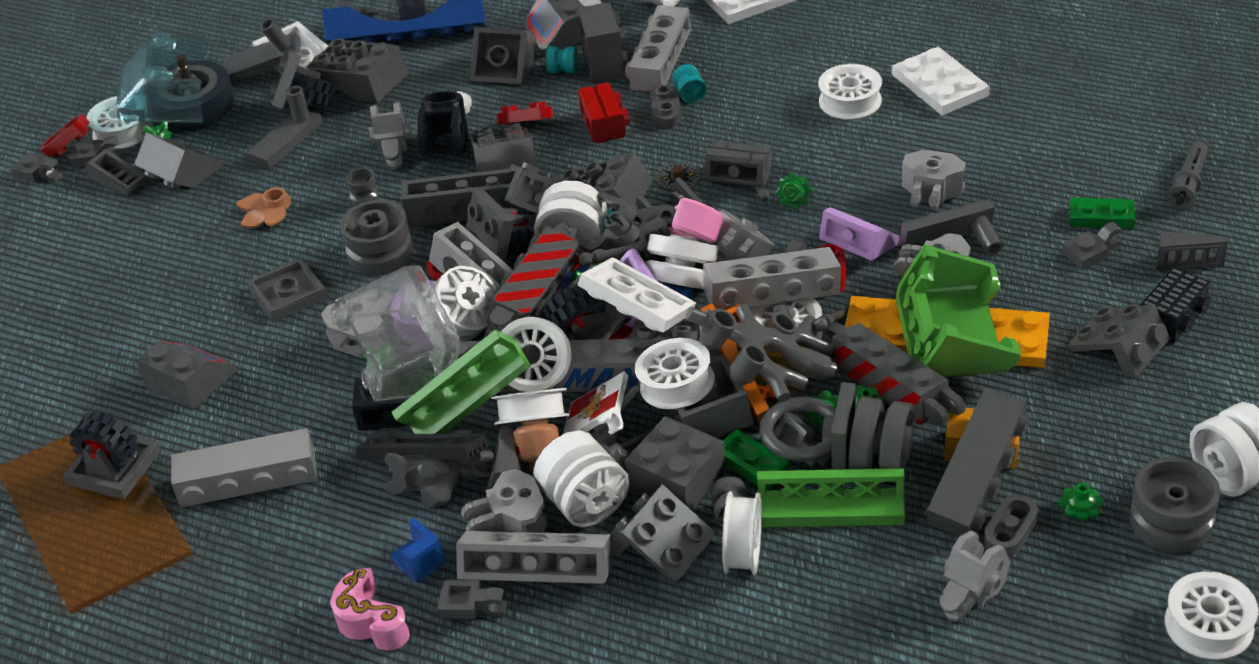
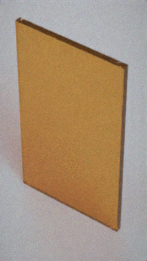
M67 435L1 465L0 478L69 613L72 614L191 556L192 552L145 473L125 500L66 485L63 475L79 456V454H75L72 450L75 446L70 445L69 441L71 438Z

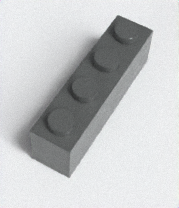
M987 387L984 388L927 509L928 525L958 537L969 531L981 530L987 516V510H984L988 498L994 500L997 496L1002 479L998 478L1002 467L1007 469L1010 467L1016 452V448L1012 447L1016 437L1023 438L1029 425L1030 418L1025 416L1026 402Z

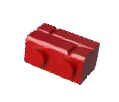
M609 83L596 85L595 88L592 86L580 88L578 91L579 108L592 141L596 144L608 141L609 138L614 140L625 137V125H629L630 122L627 109L622 108L620 93H614Z

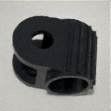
M440 90L427 94L422 98L417 118L418 144L422 156H430L431 153L451 154L456 152L457 155L465 153L469 134L464 100L461 93ZM452 133L453 144L438 145L435 143V139L440 135Z

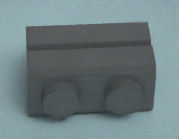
M714 140L705 153V181L763 188L771 175L772 147L732 142L727 144L724 141Z

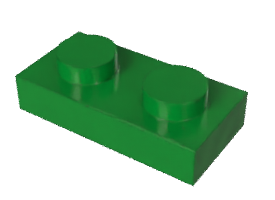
M1083 197L1070 198L1069 200L1070 227L1102 228L1107 223L1114 222L1121 229H1134V199Z
M738 429L723 440L726 466L756 486L757 471H790L789 461L776 456L765 446ZM765 484V491H768L775 484Z

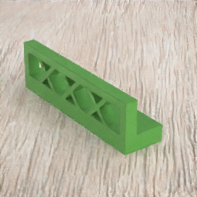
M495 329L392 411V414L396 421L411 426L414 434H446L531 367L517 341Z
M904 468L757 471V488L761 496V527L905 525ZM847 482H854L858 485L854 489H843L840 487L841 484ZM880 482H896V488L880 489L876 485ZM807 483H817L821 487L817 490H807L803 486ZM765 484H781L785 488L782 490L765 491Z

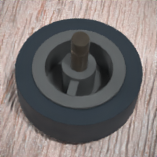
M183 54L175 56L176 64L156 74L147 86L146 92L154 118L160 124L163 121L168 122L167 126L171 128H194L211 123L227 113L234 102V92L229 74L222 65L207 60L187 61Z

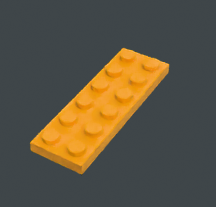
M851 296L845 327L848 328L860 323L908 354L896 300ZM989 308L998 343L1005 337L1013 338L1018 343L1021 356L1016 366L1045 368L1050 313Z

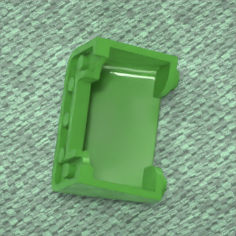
M926 244L923 245L901 279L896 291V305L908 355L944 378L1007 372L1017 365L1021 356L1017 341L1013 338L1005 337L998 343L988 308L989 302L998 295L1000 290V280L998 279L994 264Z

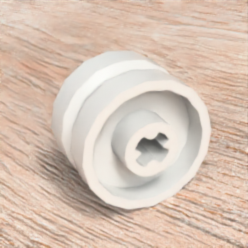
M580 181L555 183L545 190L538 209L539 213L534 225V235L540 236L546 226L554 229L561 222L577 229V238L591 243L603 234L607 204L597 196L599 192L590 185Z
M650 234L647 250L651 254L665 256L666 258L665 262L648 260L645 264L656 281L703 289V270L695 268V263L716 262L719 246L701 243L699 239L670 234L669 237Z
M1246 402L1234 404L1221 411L1219 415L1199 423L1190 433L1189 446L1193 460L1211 471L1219 482L1220 493L1231 497L1242 495L1255 488L1259 483V408L1254 404Z

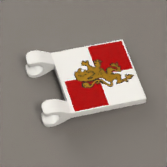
M623 371L573 401L568 414L570 416L567 417L563 434L578 430L588 432L605 422L609 426L608 433L610 435L623 428V421L620 411L628 380L626 372Z

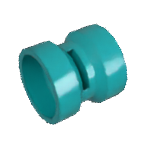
M548 46L546 54L548 73L557 74L562 70L567 74H576L578 70L577 47L567 46L565 49L560 50L557 46Z
M682 65L674 71L672 81L684 102L696 103L705 96L707 86L694 65Z

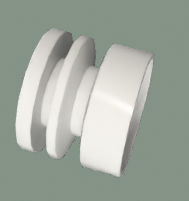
M457 266L449 269L419 297L415 311L416 322L422 334L431 343L444 348L445 341L473 340L489 326L487 324L489 309L486 308V303L493 290L497 291L493 281L485 273L473 267Z
M580 430L567 432L554 439L538 457L533 471L537 486L572 525L579 527L596 525L608 518L618 509L626 497L629 487V478L625 470L607 454L603 447L589 433Z

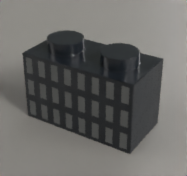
M1172 267L1141 303V306H1156L1170 336L1169 342L1175 343L1183 333L1188 334L1193 327L1196 317L1199 314L1204 315L1211 302V296H1208L1210 281Z

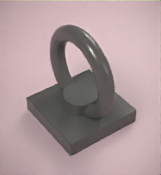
M841 383L836 409L829 403L812 397H793L785 402H778L763 415L759 427L760 437L765 447L780 458L798 462L816 460L831 453L832 470L849 469L850 439L856 412V384ZM811 411L824 417L822 442L809 447H793L780 442L774 435L773 428L784 412Z

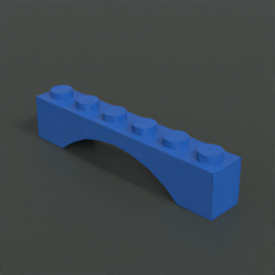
M447 0L433 12L405 21L374 19L355 11L349 6L322 9L325 41L328 45L335 39L365 41L367 43H375L376 40L386 39V42L394 43L402 41V37L412 36V39L419 40L428 38V34L438 33L439 36L444 37L454 35V31L465 30V33H474V27H486L483 0Z

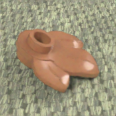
M275 187L268 189L263 194L255 193L236 202V206L247 212L240 223L241 227L255 229L263 224L274 226L280 223L286 216V209L291 205V198L284 189Z

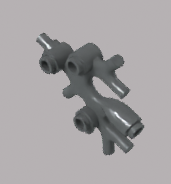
M747 304L739 305L736 308L741 323H738L731 313L723 309H715L713 311L707 309L703 312L690 307L687 311L686 320L699 325V341L707 349L715 350L720 348L727 339L732 340L741 348V351L730 365L731 379L739 385H746L747 383H752L759 374L768 381L778 402H785L791 397L786 384L802 390L807 384V377L818 382H823L824 380L829 382L836 372L837 364L832 362L829 357L834 345L812 334L811 331L814 328L813 321L815 317L811 315L806 316L801 324L797 326L795 321L786 314V307L776 305L773 308L772 318L766 326H763L755 319ZM764 349L771 353L778 351L785 361L799 373L774 363L766 355Z

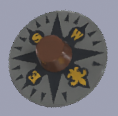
M672 163L662 167L657 172L656 181L660 187L666 190L677 191L673 186L675 179L680 177L689 188H692L699 182L700 172L695 166L688 163Z

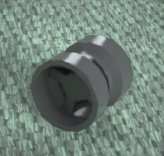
M356 168L347 173L345 182L350 191L349 198L353 207L362 202L379 200L378 189L374 186L376 184L375 175L371 169Z
M723 477L715 481L710 488L711 500L715 505V520L721 526L724 523L728 492L732 491L733 497H747L745 484L737 477Z

